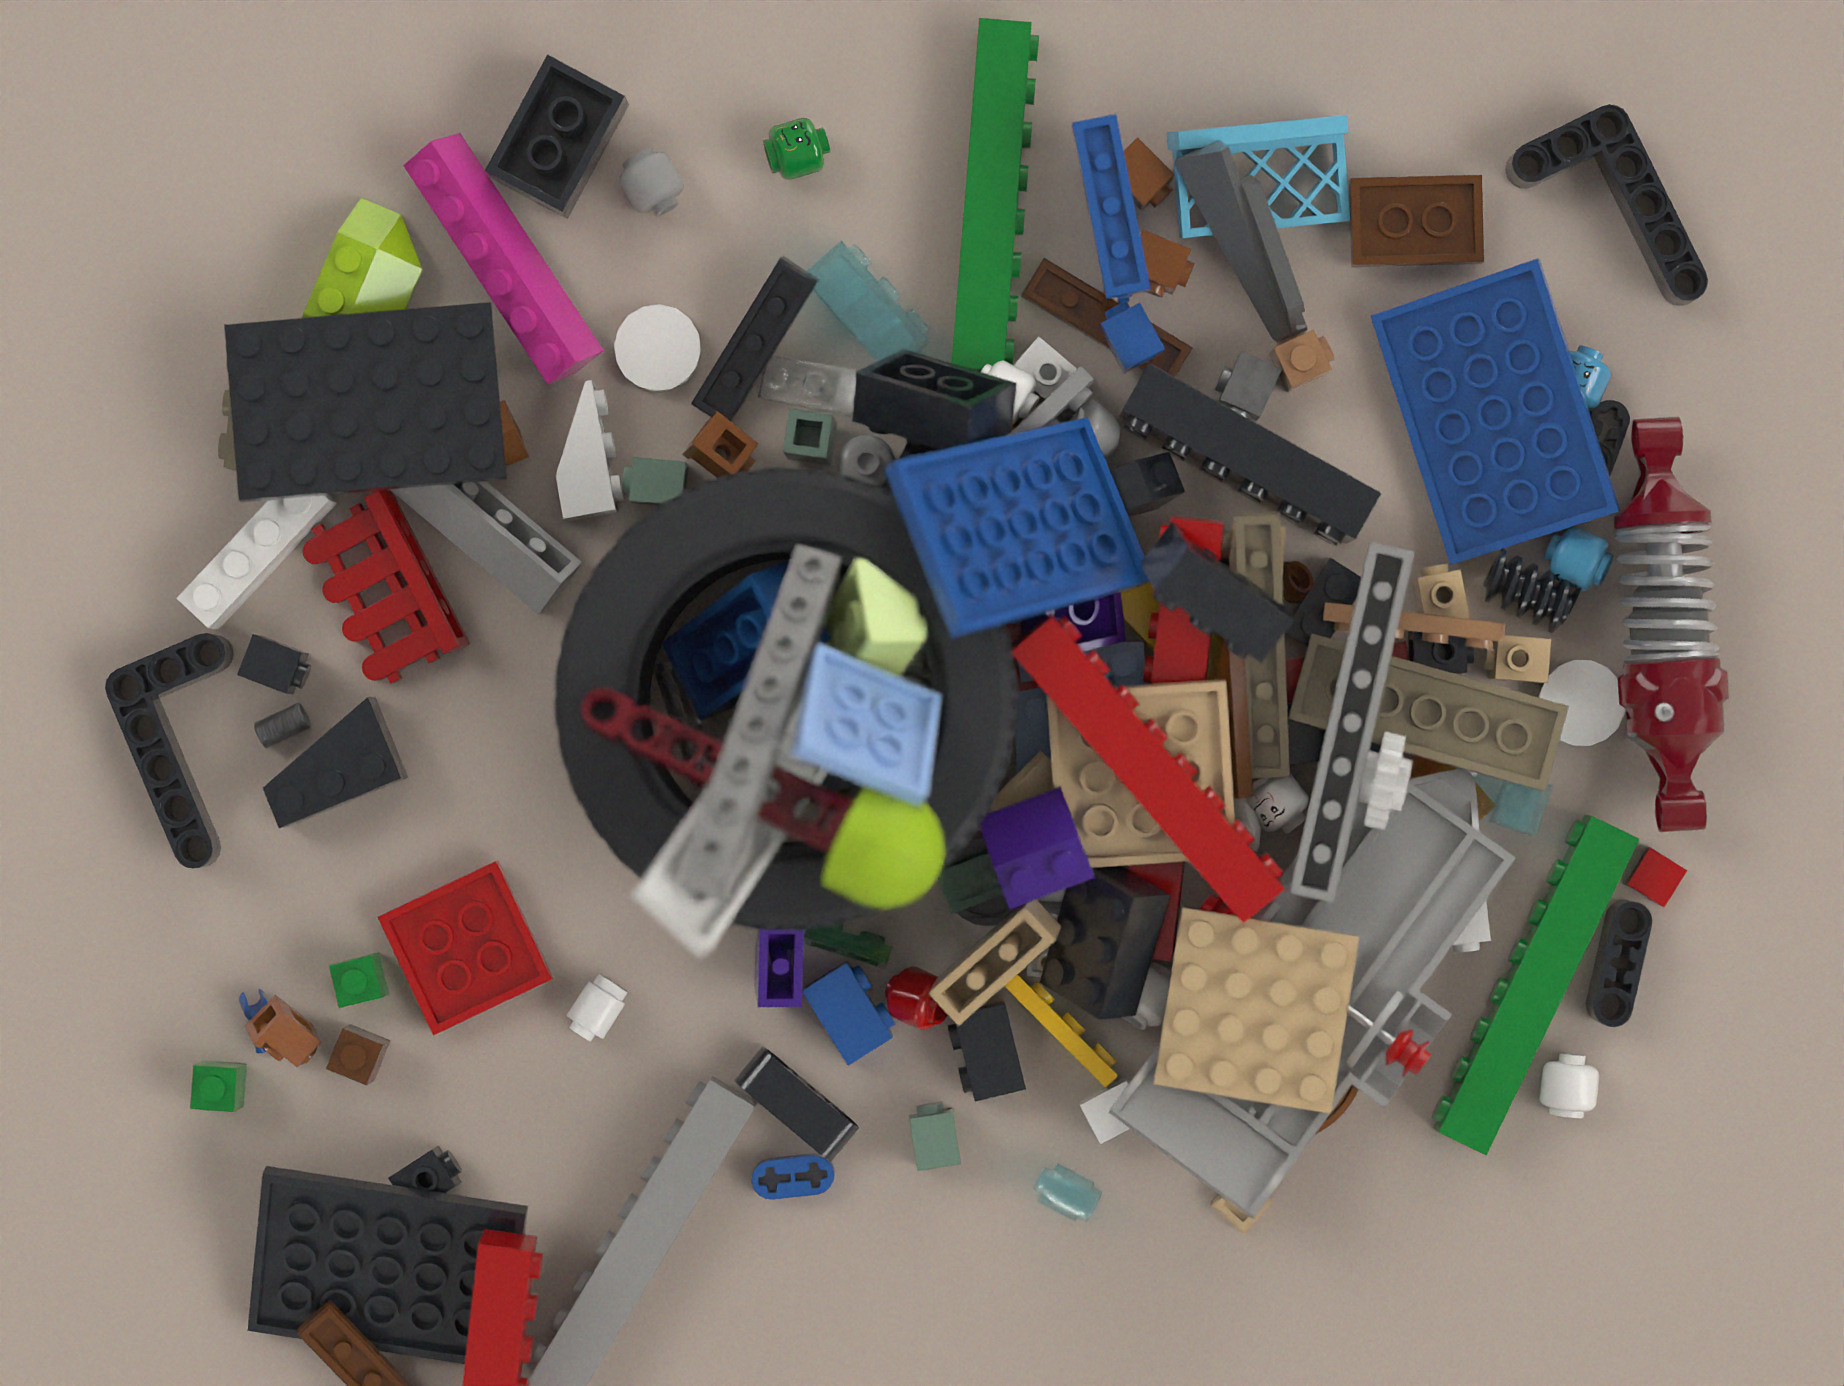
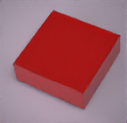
M1647 847L1625 884L1659 906L1665 907L1687 870L1651 847Z

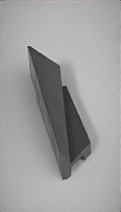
M1221 141L1177 158L1175 160L1177 170L1271 338L1274 341H1282L1307 331L1308 328L1302 314L1305 312L1304 303L1261 182L1252 175L1242 179L1239 178L1230 149Z

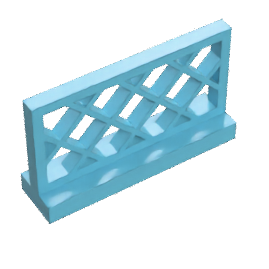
M1347 115L1167 132L1168 150H1172L1179 238L1214 234L1208 223L1205 227H1190L1189 209L1193 206L1195 200L1192 195L1188 199L1187 186L1175 166V160L1218 141L1228 146L1232 155L1242 152L1254 163V166L1245 177L1249 175L1255 176L1261 169L1277 183L1266 197L1269 206L1283 189L1300 203L1289 218L1281 219L1271 210L1277 228L1350 221L1344 133H1349ZM1332 143L1333 163L1323 174L1307 158L1319 144ZM1307 146L1302 154L1294 147ZM1279 148H1284L1296 159L1282 178L1265 164L1274 151ZM1265 150L1260 158L1252 151ZM1302 165L1319 179L1305 198L1288 184ZM1333 174L1335 175V183L1330 180ZM1324 185L1336 194L1337 213L1322 214L1311 204V201ZM1305 209L1313 214L1311 216L1299 217Z

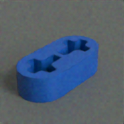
M816 1153L768 1158L762 1160L756 1166L752 1174V1185L759 1196L771 1200L818 1195L831 1187L834 1181L835 1170L831 1161ZM817 1162L819 1169L827 1170L828 1175L821 1177L820 1185L814 1186L809 1178L796 1179V1173L808 1171L810 1163ZM768 1167H774L776 1174H790L791 1180L778 1182L777 1190L773 1191L769 1190L767 1183H760L759 1177L765 1176Z

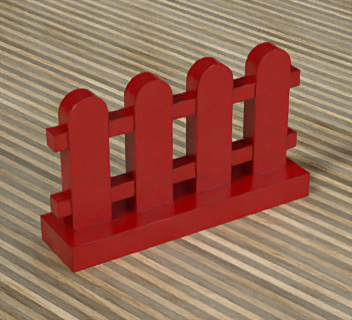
M379 490L364 498L368 506L367 509H364L362 503H358L349 508L353 516L328 530L324 524H319L311 530L315 537L309 539L304 544L302 552L305 560L311 564H323L328 561L334 573V576L327 579L323 584L322 592L325 599L331 603H340L348 600L354 615L348 617L342 625V632L345 638L352 642L368 639L374 653L366 657L362 663V671L365 677L373 681L387 677L389 683L393 684L403 679L399 670L424 657L428 664L440 659L437 650L441 649L443 654L452 653L468 646L470 642L394 493L391 490ZM379 533H382L388 547L384 548L378 536ZM366 541L373 555L346 568L340 554ZM400 571L408 584L406 587H404L398 575ZM386 580L392 594L366 607L359 593ZM419 610L422 611L428 625L424 626L417 613ZM405 618L412 633L386 646L379 632Z

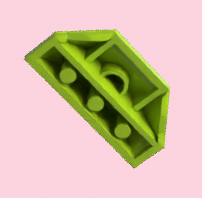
M361 198L335 236L302 318L407 309L423 268L401 214Z

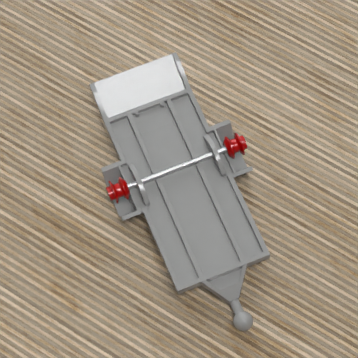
M1457 768L1409 779L1401 811L1390 809L1385 830L1364 826L1368 803L1357 801L1334 903L1290 893L1297 860L1296 856L1279 879L1285 890L1251 917L1253 919L1359 936L1332 1110L1351 1084L1385 1108L1407 1075L1412 1072L1417 1076L1432 1055L1426 1049L1452 1016L1449 1011L1422 993L1420 989L1516 859V857L1483 835L1479 830L1475 782L1478 773ZM1212 894L1207 897L1199 910L1236 916L1220 896L1216 898ZM1159 1043L1114 1103L1109 1113L1251 1219H1254L1327 1119L1329 1113L1154 1084L1160 1047Z

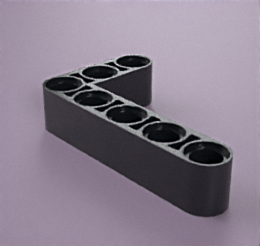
M1611 104L1601 106L1522 145L1510 156L1505 169L1507 178L1516 187L1524 189L1534 187L1594 157L1666 301L1673 305L1683 306L1704 294L1708 286L1707 273L1628 114L1623 108ZM1598 118H1609L1614 122L1616 126L1615 137L1609 138L1600 134L1597 129ZM1560 137H1569L1574 140L1577 145L1576 156L1567 157L1561 154L1557 146ZM1530 156L1535 159L1538 164L1537 175L1526 176L1523 174L1518 166L1519 158ZM1618 157H1628L1634 162L1636 167L1634 176L1626 177L1620 174L1616 166ZM1644 195L1652 199L1655 205V211L1652 216H1644L1637 210L1636 198L1638 196ZM1664 234L1672 239L1674 243L1672 255H1663L1657 250L1655 245L1657 235ZM1678 273H1684L1692 279L1694 286L1690 295L1682 294L1677 290L1674 282Z
M209 633L198 634L118 668L109 675L105 684L108 700L174 856L181 865L192 869L210 866L220 855L221 844L160 698L228 668L233 659L232 645L223 636ZM213 641L219 648V658L214 664L208 666L202 661L200 652L205 643ZM172 658L178 664L179 673L174 681L168 683L162 678L160 669L165 660ZM129 675L137 680L139 686L138 693L130 700L126 699L120 690L121 682ZM146 715L153 719L156 726L154 735L148 740L143 739L137 730L139 720ZM161 756L169 758L173 766L172 774L166 780L157 777L154 771L155 762ZM178 796L184 797L189 802L190 811L184 820L175 818L171 811L172 802ZM195 836L202 838L207 846L206 855L200 861L192 858L188 851V844Z

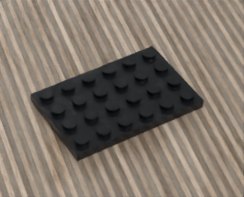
M491 302L224 325L238 499L241 503L507 479Z
M266 1166L262 1173L247 1331L301 1339L297 1335V1328L331 1300L379 1351L465 1364L478 1244L485 1229L525 1234L528 1206Z

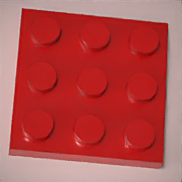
M498 860L377 917L433 1036L554 979Z

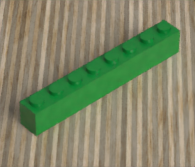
M979 18L952 350L953 364L979 372L982 371L986 364L993 366L998 361H1006L1013 365L1015 339H1006L1008 321L1016 322L1018 296L1010 295L1011 278L1020 279L1022 252H1013L1015 235H1023L1025 209L1017 208L1018 191L1027 192L1029 165H1020L1022 148H1030L1032 122L1024 121L1025 104L1034 105L1036 79L1027 78L1029 61L1037 62L1039 35H1031L1032 22Z
M1584 815L1582 821L1576 819L1573 822L1565 839V843L1570 846L1563 860L1556 859L1547 875L1546 882L1551 885L1544 900L1538 898L1528 914L1527 922L1531 923L1530 929L1525 939L1519 937L1510 951L1508 961L1513 964L1506 978L1499 977L1491 990L1489 1001L1493 1002V1005L1487 1017L1480 1016L1474 1025L1470 1035V1040L1474 1044L1467 1058L1461 1056L1452 1071L1451 1080L1455 1081L1449 1096L1442 1095L1434 1108L1432 1119L1436 1120L1433 1129L1487 1156L1636 848L1639 838L1590 815Z

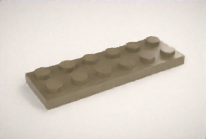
M1311 634L1288 714V720L1323 730L1327 729L1346 643ZM1391 656L1371 743L1381 746L1384 732L1406 736L1404 753L1545 792L1569 706Z

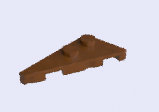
M1223 645L1214 680H1226L1233 798L1243 799L1253 796L1245 660L1232 653Z

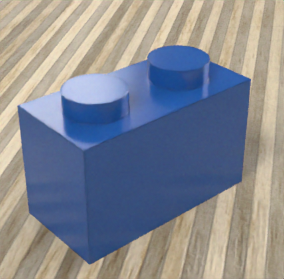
M846 961L804 987L802 993L849 1066L892 1039L893 1033L890 1027L896 1023L883 1002L875 1006L868 995L867 990L873 986L861 966L858 965L852 969L849 962Z

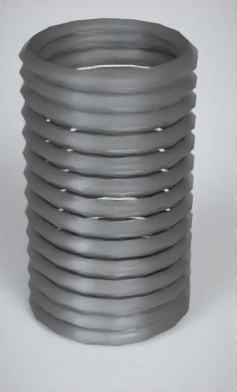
M298 702L294 706L291 705V707L284 708V710L278 711L274 715L254 722L255 732L264 748H269V746L275 745L279 741L282 742V740H286V738L292 737L296 733L299 734L303 730L306 731V729L311 728L307 713Z

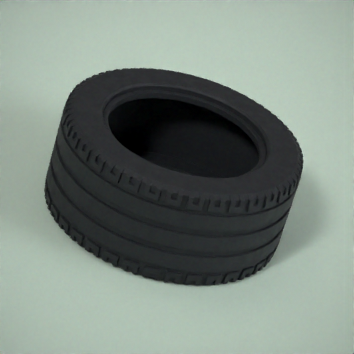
M765 468L750 472L733 473L694 486L680 493L677 497L670 498L646 514L645 518L639 522L637 521L616 541L617 543L612 549L608 550L591 573L592 576L588 583H585L573 607L570 620L568 619L563 634L555 675L556 728H558V743L563 764L566 767L573 792L579 804L583 807L587 819L599 837L603 838L611 852L628 869L635 873L639 879L642 880L695 803L676 783L668 768L629 750L621 738L615 743L589 729L582 714L583 701L590 692L605 688L635 701L636 707L650 708L652 676L657 656L662 646L661 643L684 608L700 592L729 573L765 561L792 559L797 544L841 557L840 565L852 566L855 559H865L916 599L918 615L923 616L926 624L925 641L921 644L924 646V652L926 651L933 692L941 694L928 794L923 801L935 815L943 835L944 857L940 872L965 847L979 828L997 796L1012 752L1017 722L1018 699L1012 646L1005 624L952 638L893 493L854 477L816 469ZM600 701L592 707L591 717L597 722H608L615 716L616 706L609 701ZM647 720L637 722L631 730L632 738L639 742H648L653 739L655 734L652 722ZM806 841L782 842L728 924H736L759 930L801 931L844 924L869 916L885 908L863 905L823 885V877L831 853Z

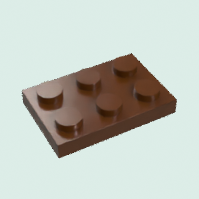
M1482 175L1350 178L1351 267L1484 263Z

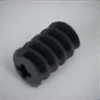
M1504 548L1501 549L1495 557L1483 583V586L1486 587L1485 601L1489 603L1497 594L1502 595L1500 609L1505 610L1513 602L1518 603L1516 616L1519 618L1531 609L1534 611L1532 624L1536 626L1547 617L1549 618L1548 632L1552 634L1568 618L1582 587L1575 589L1569 594L1570 581L1566 579L1559 581L1553 587L1554 573L1548 570L1537 579V564L1531 563L1521 571L1522 557L1516 555L1506 564L1507 551Z

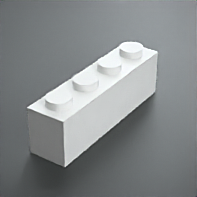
M329 495L268 500L184 589L177 599L207 628L219 630L337 503Z

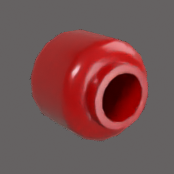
M916 966L905 968L898 975L892 976L885 988V997L887 998V1008L890 1016L923 1031L932 1028L934 1025L941 1024L948 1014L929 995L931 987L939 976Z

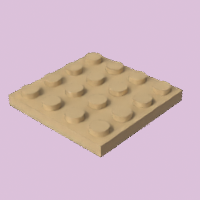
M1217 679L1126 686L1140 703L1134 710L1144 722H1147L1151 717L1169 737L1163 744L1174 756L1180 751L1186 756L1198 771L1192 778L1203 790L1209 785L1215 790L1227 805L1221 812L1233 824L1235 819L1226 680ZM1047 695L1053 789L1061 786L1091 868L1189 861Z
M1182 907L1154 1084L1331 1114L1359 936L1250 918L1243 924L1234 915Z

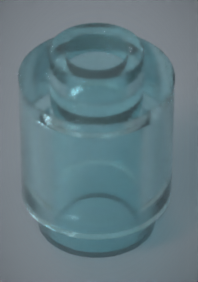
M1056 1163L1052 1170L1045 1167L1034 1187V1190L1040 1193L1037 1202L1073 1221L1079 1218L1087 1222L1102 1194L1101 1190L1093 1187V1181L1059 1163Z

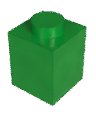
M379 952L329 965L339 1008L380 999L389 995Z
M201 1061L193 1065L190 1109L235 1112L243 1108L247 1064Z

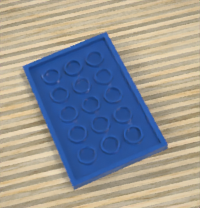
M1537 258L1371 315L1450 565L1621 511L1540 259Z
M1088 417L895 461L884 468L952 638L1141 587L1150 582L1140 564L1145 558Z

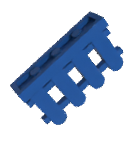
M1113 114L1072 122L1106 299L1117 297L1118 304L1125 301L1129 302V297H1132V294L1150 291L1151 288L1117 115Z

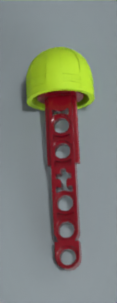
M605 688L596 689L586 696L582 704V714L588 728L593 732L615 743L621 738L629 750L710 788L716 769L706 763L704 764L703 772L698 771V769L705 761L707 750L712 751L709 755L711 762L718 765L725 746L724 744L650 708L636 707L635 701ZM600 701L612 702L617 710L615 716L608 722L601 723L595 721L591 717V709L596 703ZM639 721H651L657 727L656 735L648 742L636 741L631 736L632 727ZM681 740L692 741L698 747L696 756L688 762L677 761L671 753L673 746ZM777 764L774 765L769 780L778 784L780 788L779 794L772 801H762L756 817L831 853L823 877V885L866 906L893 908L914 901L933 884L943 863L944 842L940 825L933 812L924 802L918 807L869 786H866L858 800L853 802ZM802 800H814L821 807L820 815L815 820L804 822L796 818L794 814L795 806ZM832 809L836 812L829 819L827 831L823 832L821 829L827 823L829 810Z

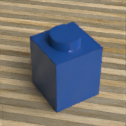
M1125 301L1104 313L1107 320L1100 324L1099 329L1124 374L1162 354L1165 350L1140 302L1130 307L1128 302Z

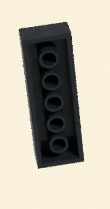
M1148 363L1119 415V418L1126 421L1123 428L1144 440H1146L1149 434L1164 442L1161 449L1165 452L1170 451L1171 456L1181 461H1184L1188 456L1202 463L1199 470L1205 475L1219 482H1222L1226 477L1240 485L1237 491L1243 496L1259 504L1265 499L1279 506L1276 512H1280L1282 518L1296 525L1306 521L1316 527L1315 536L1334 546H1337L1338 543L1342 544L1343 542L1347 544L1356 540L1381 495V492L1150 363Z

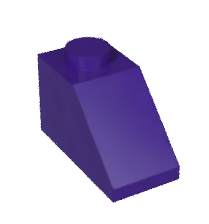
M758 929L755 945L754 981L758 1007H802L804 930L773 931Z

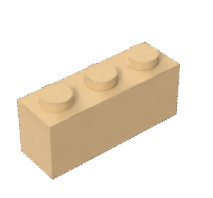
M1037 900L1017 906L935 980L929 995L960 1025L1053 943L1058 936L1061 925Z

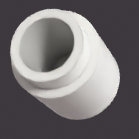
M598 974L593 982L588 981L566 1015L573 1020L569 1028L590 1042L595 1035L603 1039L625 1006V1003L622 1001L628 992Z

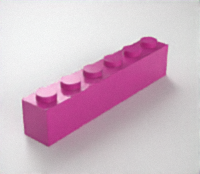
M461 133L430 141L403 165L547 385L576 374L604 351Z

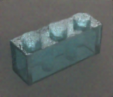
M841 240L807 270V272L820 279L813 290L814 293L876 362L902 349L918 353L929 343V338L924 334L930 329L928 325L913 309L906 313L896 302L900 297L898 291L884 276L879 281L876 280L867 269L872 264L871 261L856 244L848 248Z

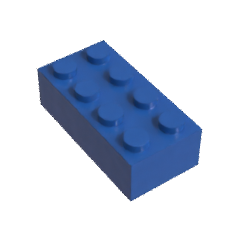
M791 560L751 574L661 643L700 721L740 704ZM825 624L818 643L822 645L831 640Z

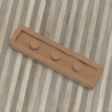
M1325 603L1323 620L1333 621V630L1349 632L1355 605ZM1401 611L1395 638H1404L1405 630L1422 632V641L1448 644V638L1451 635L1466 637L1465 646L1492 649L1493 641H1504L1506 623Z

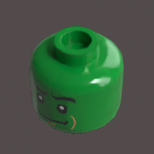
M799 118L775 125L769 130V139L763 140L765 154L772 174L779 172L780 176L786 180L796 179L821 171L824 165L823 155L830 153V146L824 128L815 129L812 121L808 118Z

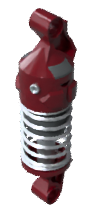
M1680 417L1634 419L1631 441L1641 475L1631 501L1614 517L1615 529H1618L1615 532L1617 535L1615 538L1619 542H1646L1647 550L1623 553L1619 555L1617 560L1623 564H1648V571L1625 574L1618 579L1622 585H1639L1632 595L1623 596L1619 601L1623 606H1633V612L1629 617H1625L1621 621L1624 627L1630 628V638H1626L1622 645L1627 649H1631V655L1623 659L1627 663L1623 665L1624 674L1617 678L1619 705L1626 708L1628 738L1645 750L1654 770L1660 778L1658 792L1655 797L1654 811L1658 831L1704 830L1707 825L1705 795L1702 790H1696L1690 777L1700 755L1725 732L1723 702L1729 699L1728 671L1722 669L1720 659H1716L1720 655L1717 652L1719 647L1715 643H1710V634L1714 633L1718 626L1714 622L1709 621L1708 613L1712 612L1717 605L1711 600L1703 599V592L1712 590L1715 583L1711 579L1684 577L1685 574L1708 570L1714 565V562L1707 557L1685 556L1683 553L1709 548L1713 543L1707 536L1693 535V533L1708 532L1712 527L1709 524L1712 522L1711 510L1686 493L1671 470L1676 456H1681L1683 453L1684 434Z

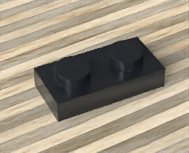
M1330 557L1313 582V587L1307 593L1306 599L1301 601L1293 614L1294 622L1285 634L1308 647L1311 634L1331 639L1336 630H1333V621L1323 620L1325 603L1352 605L1357 598L1361 576Z

